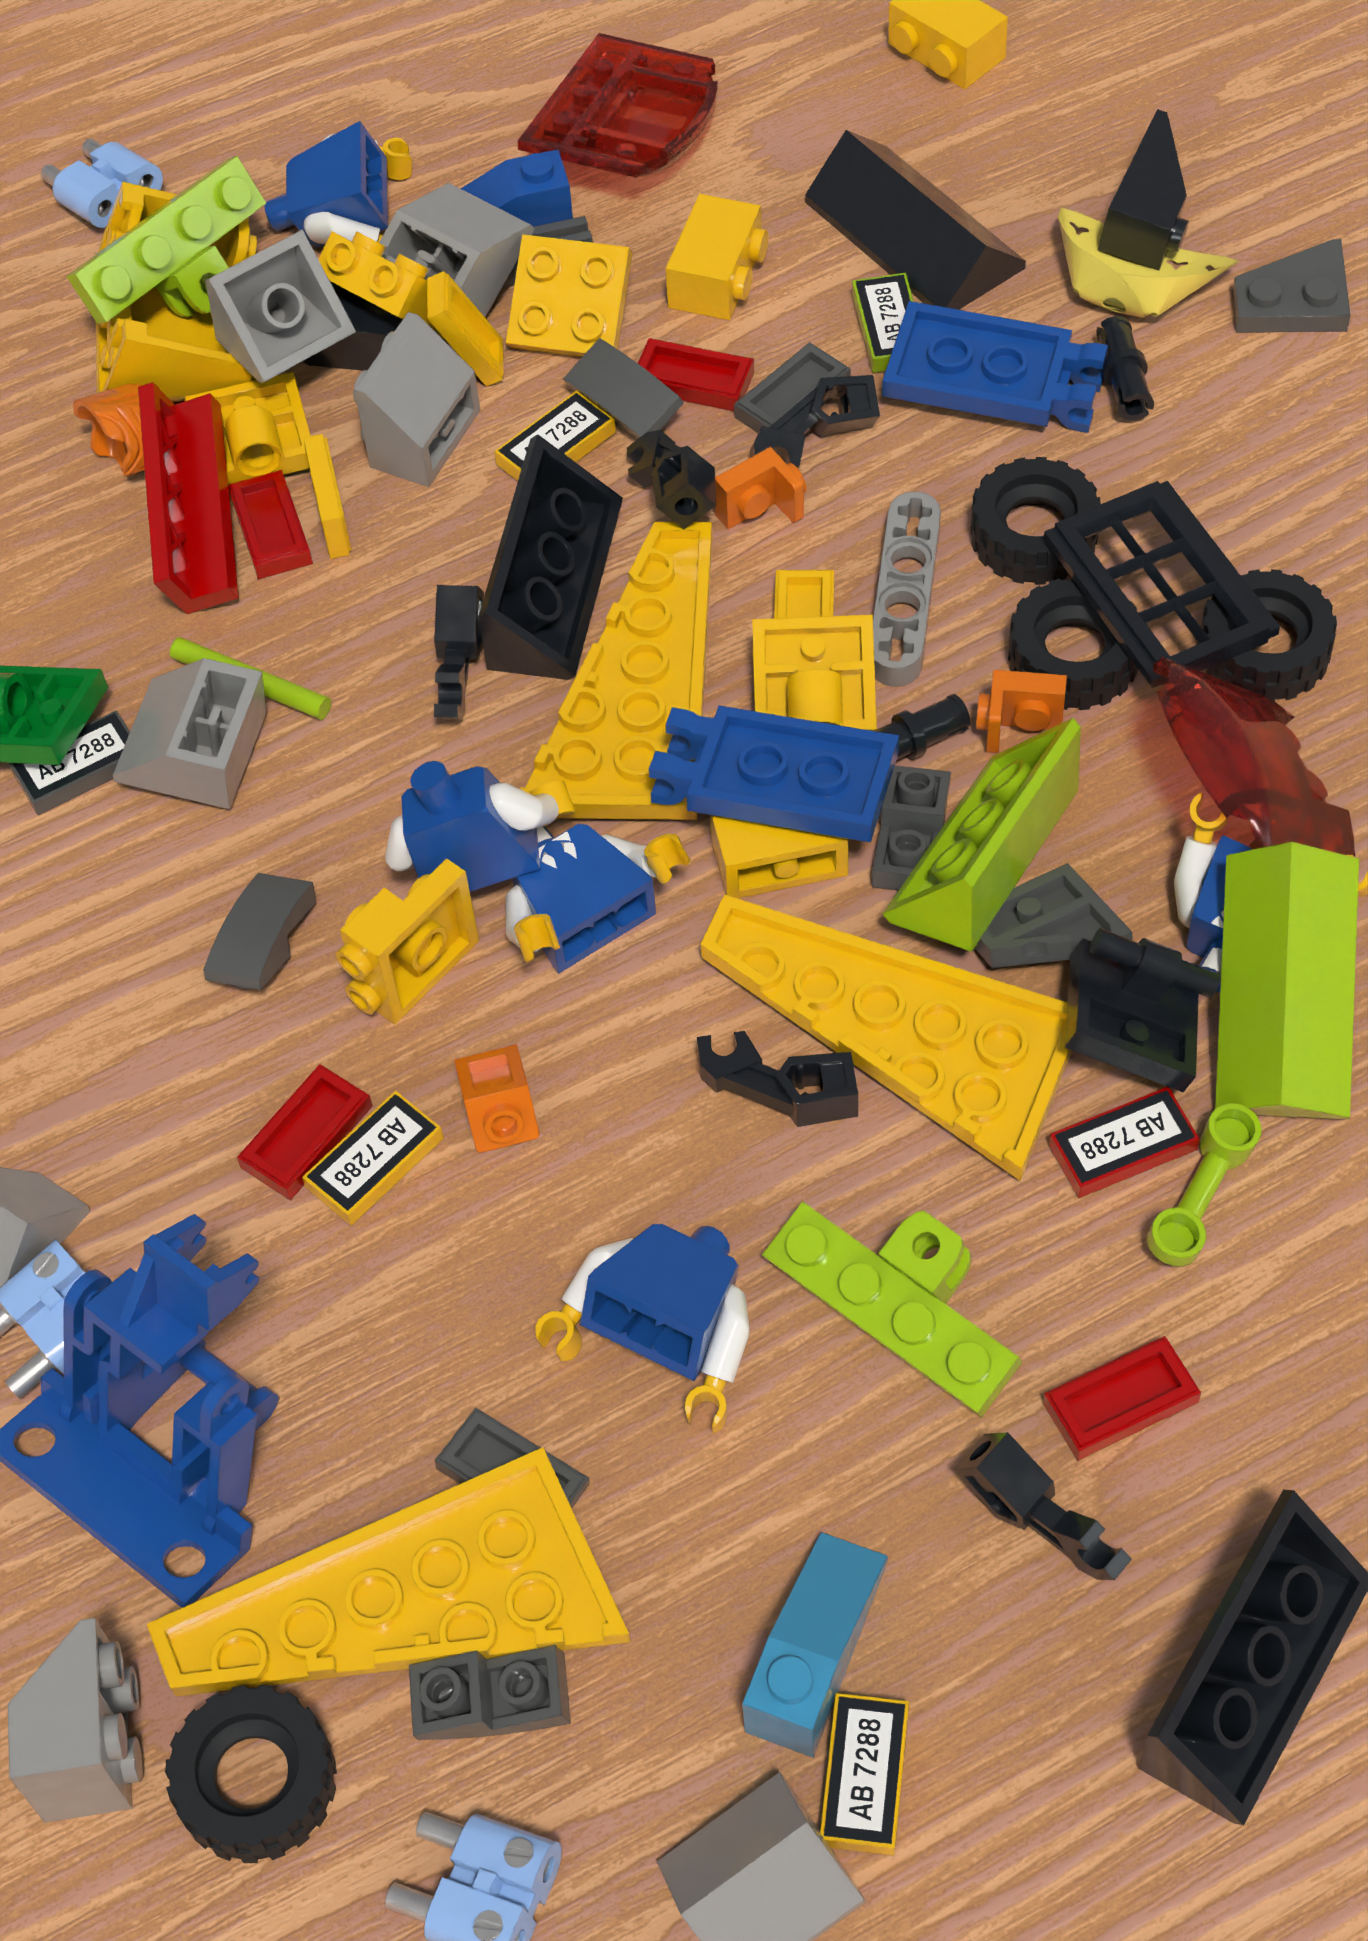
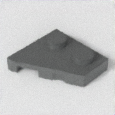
M1332 239L1236 276L1232 291L1236 333L1347 332L1351 315L1341 239Z
M1066 863L1015 887L980 938L975 949L992 968L1071 960V954L1082 938L1092 941L1099 928L1133 940L1132 931L1079 874Z

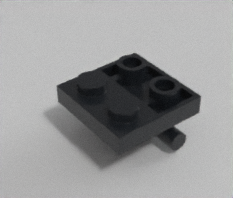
M1099 928L1092 941L1082 938L1071 954L1064 1048L1184 1093L1196 1078L1198 997L1200 994L1211 998L1215 994L1219 986L1220 974L1182 960L1181 952L1146 938L1135 942Z

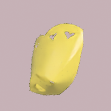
M1062 207L1058 214L1074 292L1078 293L1080 298L1114 312L1140 318L1149 315L1158 316L1240 262L1226 256L1204 254L1180 249L1178 253L1169 250L1160 270H1156L1098 250L1104 223L1082 213ZM1070 222L1074 223L1078 228H1087L1089 232L1077 235ZM1167 261H1174L1178 264L1187 262L1188 264L1175 270ZM1206 266H1212L1215 270L1208 271Z

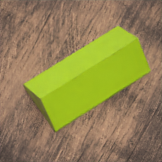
M1074 718L990 758L882 915L891 924L971 952L973 951L1078 792L1081 726Z
M1295 842L1226 855L1215 1109L1223 1104L1237 1103L1251 1109L1256 1115L1350 1119L1359 858Z

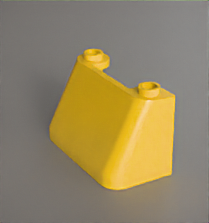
M122 181L98 253L165 205L177 194ZM249 217L210 245L216 246L229 268L256 254L257 238L254 235H250ZM153 287L108 322L100 324L96 322V393L129 383L145 385L154 382L172 402L184 401L186 396L257 380L216 340L211 312L201 314L196 311L189 317H180L169 308L156 287Z

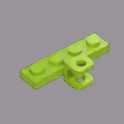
M238 156L228 158L66 277L97 324L108 322L153 287L157 288L169 308L180 317H189L196 311L201 314L209 313L211 309L205 280L229 268L216 246L210 245L264 206L266 201Z
M802 1201L762 1256L777 1269L982 1418L1022 1364V1361L1015 1353L946 1305L965 1279L972 1262L971 1253L964 1246L962 1238L927 1212L918 1211L900 1224L878 1253L881 1256L879 1257ZM939 1248L934 1257L924 1259L925 1254L929 1250Z

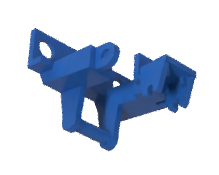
M196 1214L185 1218L156 1235L152 1234L143 1242L144 1255L137 1272L129 1268L112 1282L102 1271L93 1269L81 1275L74 1282L65 1297L63 1306L64 1377L51 1368L41 1377V1395L0 1428V1462L181 1608L194 1603L250 1550L252 1524L241 1517L239 1513L247 1503L255 1431L269 1419L279 1399L278 1395L268 1387L256 1388L204 1348L205 1341L203 1338L208 1335V1331L212 1330L235 1310L258 1284L260 1278L253 1271L257 1269L259 1261L247 1253L222 1268L213 1263L205 1271H202L190 1262L207 1241L206 1237L200 1234L205 1228L206 1222ZM188 1370L206 1385L174 1413L171 1464L131 1433L130 1430L143 1414ZM42 1428L52 1433L55 1437V1443L51 1450L44 1455L29 1457L19 1453L14 1445L18 1436L28 1429ZM183 1546L193 1547L199 1550L205 1557V1564L200 1572L186 1578L175 1577L164 1568V1560L169 1552Z

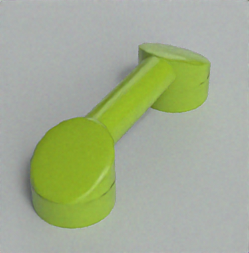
M1227 1103L1217 1107L1209 1117L1200 1138V1150L1203 1159L1177 1208H1169L1158 1214L1147 1233L1146 1242L1148 1248L1160 1261L1172 1266L1184 1267L1192 1264L1202 1250L1206 1241V1230L1201 1219L1227 1170L1235 1169L1243 1164L1251 1155L1261 1137V1123L1251 1109L1241 1104Z

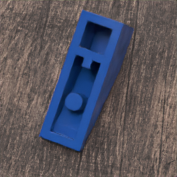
M559 150L534 153L528 156L505 160L460 188L527 222L533 227L573 218L570 185Z

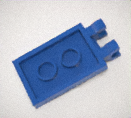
M909 301L882 381V396L1045 427L1048 426L1050 416L1054 415L1067 428L1089 433L1094 412L1092 405L1096 392L1100 393L1104 379L1102 369L1108 345L1099 343H1071L1072 330ZM1071 379L1074 384L1068 385L1069 380Z
M720 705L714 718L699 716L692 711L672 707L666 722V733L673 735L667 753L655 751L649 767V777L656 779L651 792V803L674 805L687 797V811L871 843L899 753V735Z

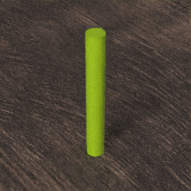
M182 637L176 638L171 645L170 657L176 661L188 665L206 658L260 671L263 675L265 697L320 720H323L330 711L331 699L327 696Z

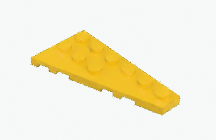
M675 522L653 523L628 572L629 582L618 603L613 602L605 618L606 627L598 643L593 642L558 711L559 720L547 744L541 745L533 761L534 770L525 788L520 787L521 790L530 794L533 789L542 784L557 780L564 781L575 812L558 815L556 818L697 820L698 812L687 811V797L674 805L651 803V792L656 779L649 777V767L655 751L667 753L673 735L666 733V722L672 707L689 710L699 716H703L713 543L712 522H693L685 529Z
M724 894L700 944L701 957L837 1053L851 1052L855 1066L1019 1181L1022 1180L1072 1053V1050L1064 1048L1068 1002Z
M543 1447L146 1624L169 1687L176 1697L232 1690V1687L246 1685L247 1688L259 1687V1685L270 1686L409 1669L411 1664L472 1651H478L486 1659L551 1645H556L561 1651L631 1643L625 1623Z

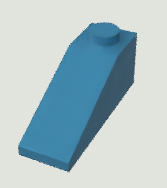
M822 1532L820 1533L767 1639L743 1700L745 1733L814 1758L835 1703V1695L840 1690L887 1565V1555Z

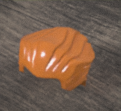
M138 383L125 384L76 399L73 402L74 415L81 419L91 420L90 447L92 451L98 456L115 458L121 466L124 476H132L144 470L138 387L142 385Z

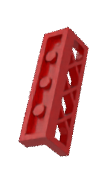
M154 382L139 386L138 395L154 585L186 614L238 599L221 404L211 393L174 404Z

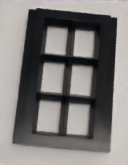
M1156 481L1059 521L1055 523L1054 528L1044 531V540L1152 688L1160 685L1162 688L1264 645L1268 643L1269 638L1279 635V624L1168 481L1163 483ZM1151 512L1173 542L1145 553L1123 523ZM1113 528L1135 558L1106 569L1084 539ZM1182 552L1205 582V585L1177 596L1154 564ZM1144 569L1167 601L1138 613L1115 580ZM1214 595L1237 624L1238 628L1209 639L1186 607ZM1176 612L1199 644L1170 656L1147 623Z

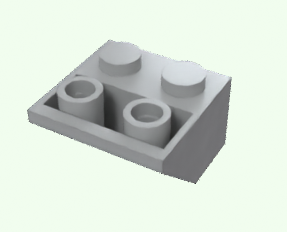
M447 183L398 209L379 243L386 246L382 255L383 258L394 263L400 253L428 268L425 280L445 271L482 315L486 317L519 258L522 234L532 235L535 228L527 222Z
M410 312L406 314L395 331L387 334L383 341L381 352L369 369L363 370L359 374L353 390V398L358 406L362 426L361 437L365 442L370 468L427 487L431 485L480 411L475 371L419 315Z
M203 658L151 679L113 773L114 782L230 809L267 713L262 672Z
M96 1618L80 1620L8 1703L9 1778L45 1823L133 1809L132 1783L141 1782L143 1777L142 1754L138 1738H129L128 1712L136 1711L139 1708V1688L136 1672L133 1666L125 1667L119 1642L109 1641Z

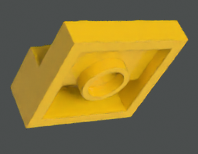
M333 231L331 232L318 259L329 281L401 319H404L408 312L417 314L443 338L427 319V280L424 278L429 270L428 268L400 253L394 263L383 258L382 255L386 246L357 231L352 241Z
M446 858L431 874H425L416 880L404 900L384 887L368 903L357 906L348 916L345 925L340 929L344 945L335 953V956L343 969L353 977V980L345 987V992L360 1010L370 1015L376 1011L396 1025L479 942L466 871Z

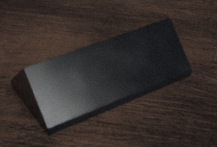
M845 130L805 194V203L888 274L906 273L911 293L924 304L960 310L1025 269L1026 261L891 149L851 131Z
M538 434L530 438L478 620L487 670L569 680L576 676L623 497Z
M1283 1489L1147 1734L1138 1767L1141 1771L1228 1821L1243 1826L1368 1592V1572L1294 1490Z

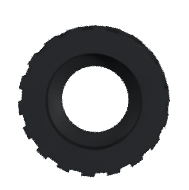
M1036 457V459L1018 458L1014 459L1012 463L1006 465L1003 463L995 467L994 472L990 475L986 474L981 479L980 487L975 489L973 495L970 535H972L971 544L974 552H978L979 560L985 567L988 565L992 568L994 574L1002 578L1004 576L1011 578L1016 583L1032 582L1035 585H1043L1048 581L1067 579L1069 573L1047 545L1044 536H1028L1017 533L1008 527L1006 518L1010 510L1017 507L1041 505L1060 512L1063 518L1066 519L1100 505V497L1096 496L1097 488L1092 481L1089 482L1085 478V474L1078 468L1075 470L1069 467L1066 462L1047 460V457ZM1098 534L1084 539L1094 553Z
M1260 569L1250 570L1248 574L1241 575L1275 620L1284 622L1295 630L1297 642L1290 651L1271 654L1255 650L1247 651L1208 668L1206 673L1212 680L1216 679L1221 684V688L1229 693L1231 691L1241 695L1240 698L1260 699L1263 702H1275L1277 699L1285 698L1287 701L1297 698V694L1303 691L1307 693L1314 688L1318 679L1322 680L1327 672L1337 627L1336 616L1332 614L1333 605L1329 599L1323 597L1321 589L1315 584L1310 585L1305 582L1301 576L1284 574L1281 570L1274 569L1260 572ZM1214 595L1211 600L1207 599L1201 628L1209 639L1238 628L1237 624Z
M1072 577L1071 580L1061 581L1056 579L1049 581V584L1043 587L1039 585L1030 591V595L1027 598H1022L1017 604L1016 614H1012L1008 651V661H1011L1010 671L1067 675L1064 710H1067V708L1087 710L1091 706L1106 705L1115 696H1121L1128 690L1130 681L1134 682L1138 668ZM1130 601L1131 604L1134 606V608L1137 610V608H1136V606L1133 604V602ZM1063 626H1081L1100 633L1104 639L1105 648L1096 659L1074 662L1051 655L1046 648L1045 640L1053 629Z
M246 1685L232 1687L231 1692L223 1695L216 1693L207 1698V1703L197 1711L193 1709L184 1719L185 1725L180 1733L175 1732L170 1744L172 1753L170 1759H166L165 1774L169 1779L170 1786L166 1787L169 1799L177 1811L176 1814L195 1841L204 1849L207 1847L213 1849L217 1857L228 1861L231 1858L241 1859L243 1863H258V1859L270 1857L272 1860L285 1856V1851L295 1845L299 1848L309 1840L308 1835L316 1826L320 1827L327 1817L325 1810L329 1801L333 1802L336 1791L333 1774H337L336 1761L330 1749L331 1745L317 1717L310 1708H303L299 1699L287 1691L285 1694L276 1692L272 1686L259 1685V1688H247ZM260 1738L271 1741L283 1751L288 1764V1775L281 1792L268 1804L255 1809H241L228 1804L220 1796L216 1786V1770L222 1756L233 1745L246 1739Z

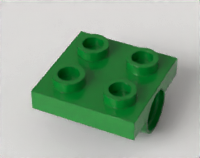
M0 665V762L60 765L109 688L102 670Z

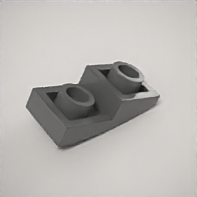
M601 338L593 344L563 378L573 392L577 390L613 417L615 425L637 439L647 432L662 430L670 418L684 404L676 393L650 372Z
M894 766L882 805L881 828L872 870V887L899 890L945 824L951 772Z
M257 873L235 902L218 932L203 969L205 980L233 985L240 989L261 990L290 957L287 935L316 903L313 882Z
M556 1645L486 1659L478 1651H472L409 1665L413 1736L418 1740L495 1736L571 1724L565 1654Z

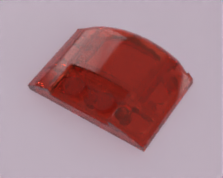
M598 33L517 140L518 150L529 153L559 150L563 161L634 178L650 176L661 172L676 163L692 147L713 114L718 91V81H713L711 77L715 74L714 60L708 57Z
M1161 657L1153 664V672L1168 677L1169 680L1168 683H1165L1157 691L1165 717L1182 752L1224 816L1227 818L1233 815L1248 820L1253 824L1251 832L1255 840L1249 844L1252 850L1295 842L1343 855L1350 854L1355 857L1354 834L1349 810L1326 803L1325 798L1328 796L1326 787L1312 771L1306 768L1298 754V751L1301 749L1300 742L1295 734L1286 726L1294 718L1289 711L1264 695Z

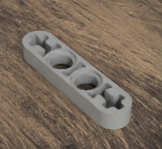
M918 491L906 492L897 496L889 507L873 616L875 679L884 685L892 687L905 686L919 677L923 667L940 535L941 512L940 505L935 498ZM910 517L920 518L918 537L907 536ZM911 557L921 561L924 566L916 572L905 573L897 570L893 564L899 559ZM905 602L915 606L918 612L909 618H897L890 615L887 609L895 603ZM893 639L903 640V654L900 661L889 660L892 654Z

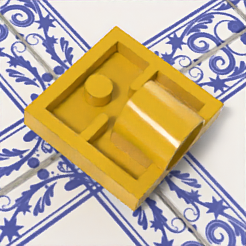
M522 234L506 344L510 348L583 357L593 344L601 338L618 349L633 254L631 249L624 246Z
M293 372L274 376L263 383L255 380L185 397L187 401L211 393L221 404L228 485L282 470L283 474L309 469L304 437L311 435Z
M873 615L752 619L754 701L756 712L870 731L877 729Z

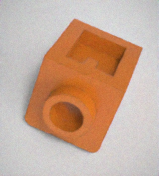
M771 447L715 477V516L727 529L736 526L746 519L760 516L773 504H776L792 523L804 518V494L807 490L805 480L794 464H786Z
M993 670L991 694L979 693L976 729L988 730L986 752L999 753L1001 726L1039 731L1061 724L1063 721L1067 675Z
M517 1044L454 1059L475 1148L478 1152L483 1153L535 1140L539 1137L532 1099Z

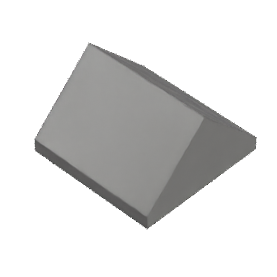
M303 229L205 280L216 340L260 383L271 379L356 332Z
M780 1772L657 1861L681 1916L700 1941H814L866 1902Z

